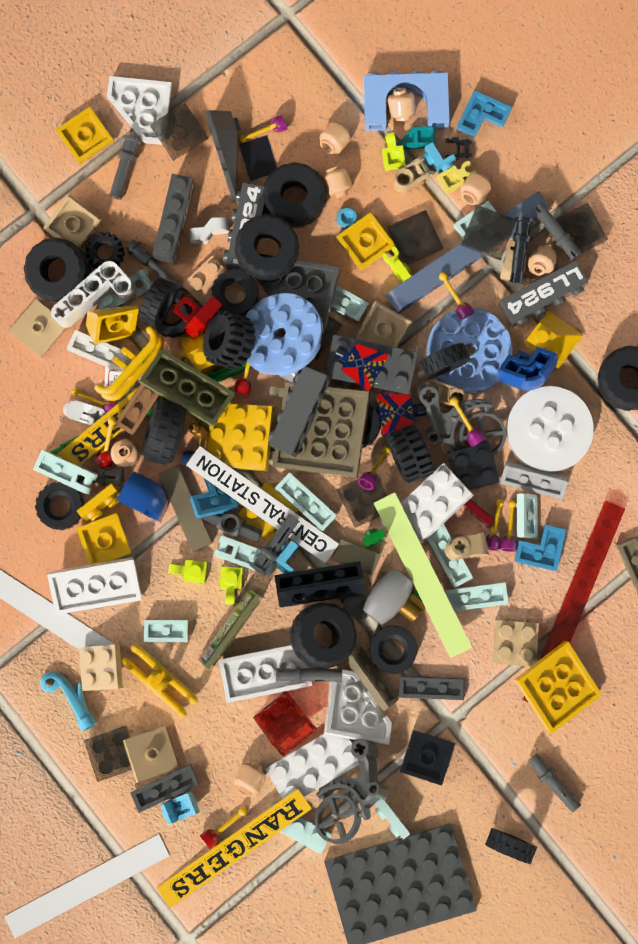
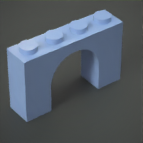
M437 70L430 73L413 71L409 74L391 72L388 75H380L373 72L364 75L365 131L386 130L387 98L397 88H406V90H412L421 95L426 103L428 127L434 126V129L449 127L448 73Z

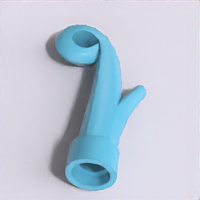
M48 672L42 676L40 686L45 692H53L61 686L82 732L97 724L96 719L87 707L84 692L82 691V682L78 683L76 691L72 684L60 673ZM49 679L55 680L53 686H47Z

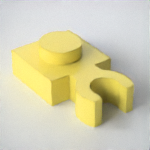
M470 161L464 162L459 170L454 165L437 175L436 178L446 195L461 188L465 182L464 179H467L470 174L476 173L475 170L471 173L466 172L465 169L470 166Z

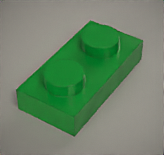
M377 528L365 532V537L362 539L364 547L367 549L385 541L386 535L384 530L378 531Z

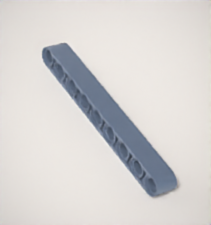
M540 191L534 193L387 293L386 298L397 313L403 312L444 284V281L439 279L441 272L447 274L449 281L511 239L516 232L517 222L515 217L532 218L536 222L539 218L532 210L537 205L543 202L549 211L552 208Z

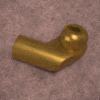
M191 423L188 430L198 440L197 449L201 446L207 451L209 432L201 423Z

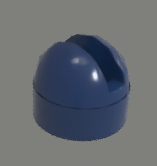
M188 450L182 453L181 463L185 467H188L186 464L194 455V451Z

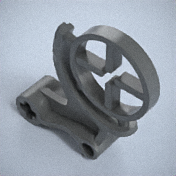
M431 382L420 384L417 393L430 416L432 425L425 431L428 441L431 444L438 442L450 443L453 450L460 446L465 447L463 440H468L467 434H463L466 424L455 406L447 412L440 411L439 394L435 385ZM426 390L431 391L430 397L425 396ZM472 399L459 403L464 414L472 409L484 407V411H476L466 417L468 421L478 417L479 429L484 432L483 416L492 417L500 423L502 429L485 432L487 437L502 435L499 444L492 450L493 456L503 448L507 434L502 420L496 414L489 412L493 402L483 399ZM458 421H461L458 433L459 441L454 443L455 427Z
M364 739L356 740L351 747L352 755L358 760L361 775L357 778L342 777L335 779L322 787L317 793V796L322 798L323 801L316 810L315 827L322 839L333 844H343L350 841L359 830L361 817L364 820H369L371 817L370 808L380 799L384 800L389 796V789L380 785L378 781L376 759L379 755V749L375 744ZM347 789L345 795L337 793L326 796L335 790ZM351 792L357 797L361 806V811L357 802L350 797ZM344 798L350 802L352 808L340 814L336 799ZM328 804H330L333 815L339 816V818L346 819L354 815L353 826L347 834L343 823L331 818L322 823L323 812ZM336 824L340 838L330 839L325 834L324 829Z

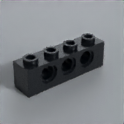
M360 561L274 575L280 608L365 594L364 577Z

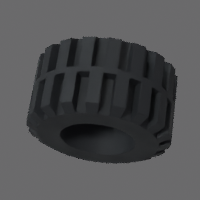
M228 311L216 313L213 319L209 321L203 338V353L206 356V360L212 364L230 369H239L242 365H245L254 349L256 338L254 324L250 321V318Z
M413 424L388 434L387 441L391 454L402 478L408 484L433 474V463L419 430Z

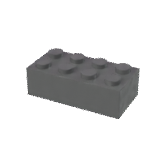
M333 335L325 375L332 379L356 383L342 371V368L357 367L356 362L358 366L363 365L361 356L355 347L356 344H360L378 352L363 358L364 366L358 367L359 383L365 385V364L386 353L389 356L383 366L366 365L365 367L374 379L372 387L409 395L418 352ZM339 346L347 350L343 358L335 355ZM347 358L351 360L354 359V361L345 362Z

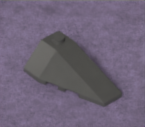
M208 110L205 113L232 201L236 202L238 176L237 130H240V125L237 117L233 118L231 111Z

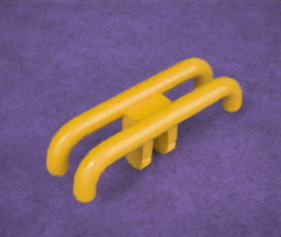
M150 325L146 328V332L150 335V341L137 356L125 347L121 349L122 354L132 360L128 366L119 358L114 357L112 359L123 372L110 386L95 385V390L108 401L121 399L145 373L161 349L164 350V339L153 326Z
M133 644L131 646L132 652L141 657L154 671L148 676L126 657L121 658V665L163 700L180 718L186 717V710L164 691L165 688L171 684L193 705L198 703V697L138 644Z

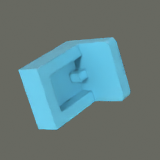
M433 142L425 146L423 155L425 162L428 166L432 165L437 174L454 166L453 164L456 161L454 154L443 160Z
M293 541L289 544L285 542L278 551L280 555L276 560L279 564L277 568L284 574L295 572L286 564L299 548Z
M192 791L161 804L162 814L168 825L200 812Z

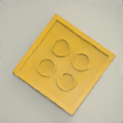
M230 404L215 426L209 425L207 451L232 469L268 471L271 448L268 445L270 442L268 438L273 430L275 407Z
M567 641L561 643L514 679L550 734H553L602 696Z

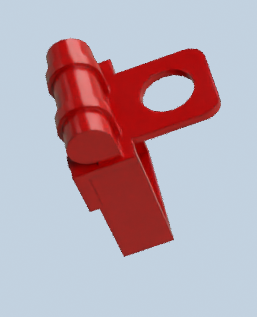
M185 296L175 305L173 310L187 323L184 327L186 334L193 339L200 332H203L214 315L219 313L217 310L222 304L212 296L200 308L189 297ZM183 304H189L192 307L190 315L182 313L181 306Z

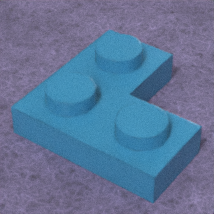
M474 90L456 130L475 138L483 120L503 128L512 107Z
M205 478L204 481L208 492L194 495L190 498L197 519L237 510L238 503L235 499Z
M544 525L540 545L519 540L514 562L557 572L566 529Z

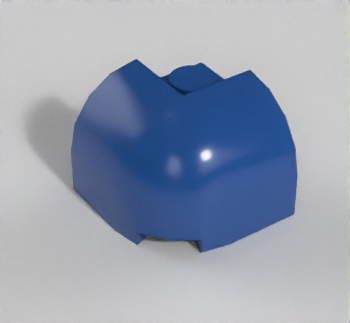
M537 347L533 355L520 350L515 357L508 354L498 369L499 380L520 390L531 391L538 389L548 380L556 368L557 354Z
M133 472L129 476L117 499L118 502L160 523L169 504L168 495L164 488L154 480L137 472Z

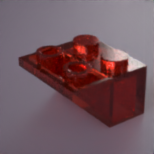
M284 691L253 717L267 739L283 757L317 729L288 691Z

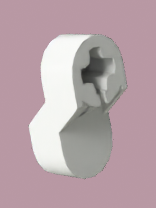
M211 218L204 227L189 229V242L191 244H207L214 235L228 233L229 220L227 218Z
M76 400L66 402L63 407L66 417L89 425H93L106 414L99 407Z

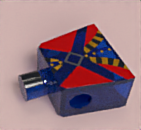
M355 343L352 350L340 345L334 355L345 362L341 370L368 392L389 357L386 353Z
M376 394L382 437H386L389 433L410 424L415 426V417L427 416L424 404H413L411 395Z

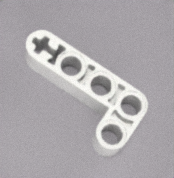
M106 261L78 284L74 290L55 304L51 310V316L60 326L67 328L77 322L112 290L125 301L133 299L136 296L137 290L132 281L116 263ZM115 270V274L108 277L109 272ZM99 284L98 289L92 291L93 286ZM129 285L126 291L121 292L123 286ZM83 298L81 304L76 305V301Z

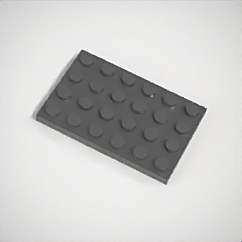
M451 823L409 835L404 840L399 838L324 861L347 944H368L477 911Z

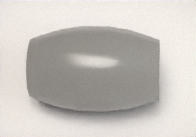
M392 570L380 579L371 590L363 611L383 625L392 619L405 605L414 583L398 570Z

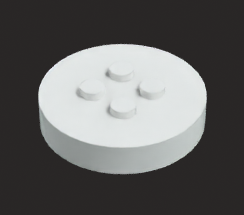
M544 386L524 394L511 409L506 422V439L515 458L524 466L550 473L561 472L575 465L587 453L593 439V420L586 404L573 392L556 386Z

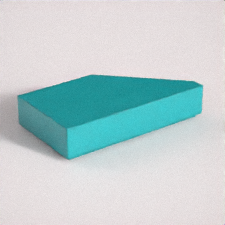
M434 126L412 127L396 146L403 145V149H425V146L432 142L435 145Z

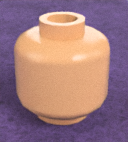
M406 88L393 90L394 93L387 98L390 116L395 118L396 121L411 119L412 115L416 112L414 94L406 91Z
M330 123L319 136L320 146L328 154H339L350 142L349 130L342 123Z
M339 165L324 171L325 175L322 176L325 184L326 193L330 196L335 195L336 198L347 195V190L352 187L347 169L340 168Z
M474 173L470 174L460 188L462 199L467 204L479 205L484 202L492 188L488 177L484 174Z
M547 245L536 246L527 261L529 271L539 277L551 274L557 263L555 250Z
M123 439L117 441L111 448V458L117 466L128 469L138 463L140 451L134 442Z
M255 762L241 765L234 778L235 789L248 797L258 794L266 781V775L262 772L263 767Z

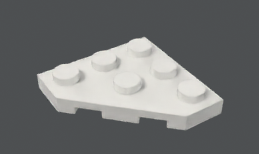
M109 76L108 100L144 143L165 145L172 83Z
M342 670V682H331L324 734L354 740L364 739L375 744L389 745L392 722L387 715L383 714L370 692L361 683L357 674L353 671Z

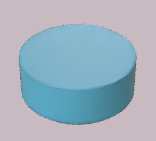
M342 208L337 214V224L342 229L346 230L358 221L357 213L352 208Z

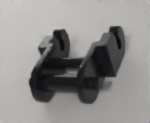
M459 137L445 138L446 143H456L457 154H454L456 160L459 157L466 159L472 157V153H469V145L472 144L471 140H459ZM460 145H465V153H460Z

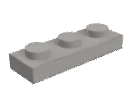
M507 461L500 479L501 484L562 500L569 482V477Z

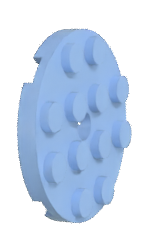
M290 293L271 295L256 303L245 315V317L250 318V321L253 322V327L256 331L254 349L247 362L260 373L280 376L295 373L309 364L320 349L323 333L321 317L315 307L299 295ZM278 330L286 331L285 336L283 338H276Z
M473 308L475 312L462 321L458 318L456 310L448 313L435 324L427 342V356L458 343H464L465 346L471 345L475 348V354L470 356L471 360L453 371L436 377L439 381L461 388L466 393L481 392L499 382L498 369L508 354L512 355V342L507 329H505L496 316L477 308Z

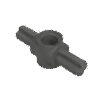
M228 512L202 518L217 525L219 530L235 537L241 535L258 542L262 536L261 529L246 524L245 519ZM230 519H235L237 523L233 530L227 528V522Z

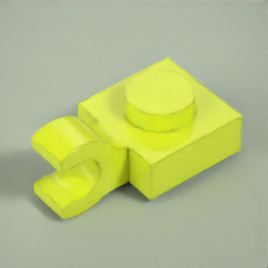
M394 132L386 133L387 148L382 149L385 171L401 169L406 166L403 145L396 146Z
M393 246L391 250L394 256L389 258L383 253L382 257L390 265L391 270L399 281L403 283L411 277L410 274L412 272L406 263L402 264L398 259L399 252Z
M185 560V566L169 564L168 573L184 575V582L205 584L207 562Z
M221 567L220 589H226V605H235V590H242L243 568Z

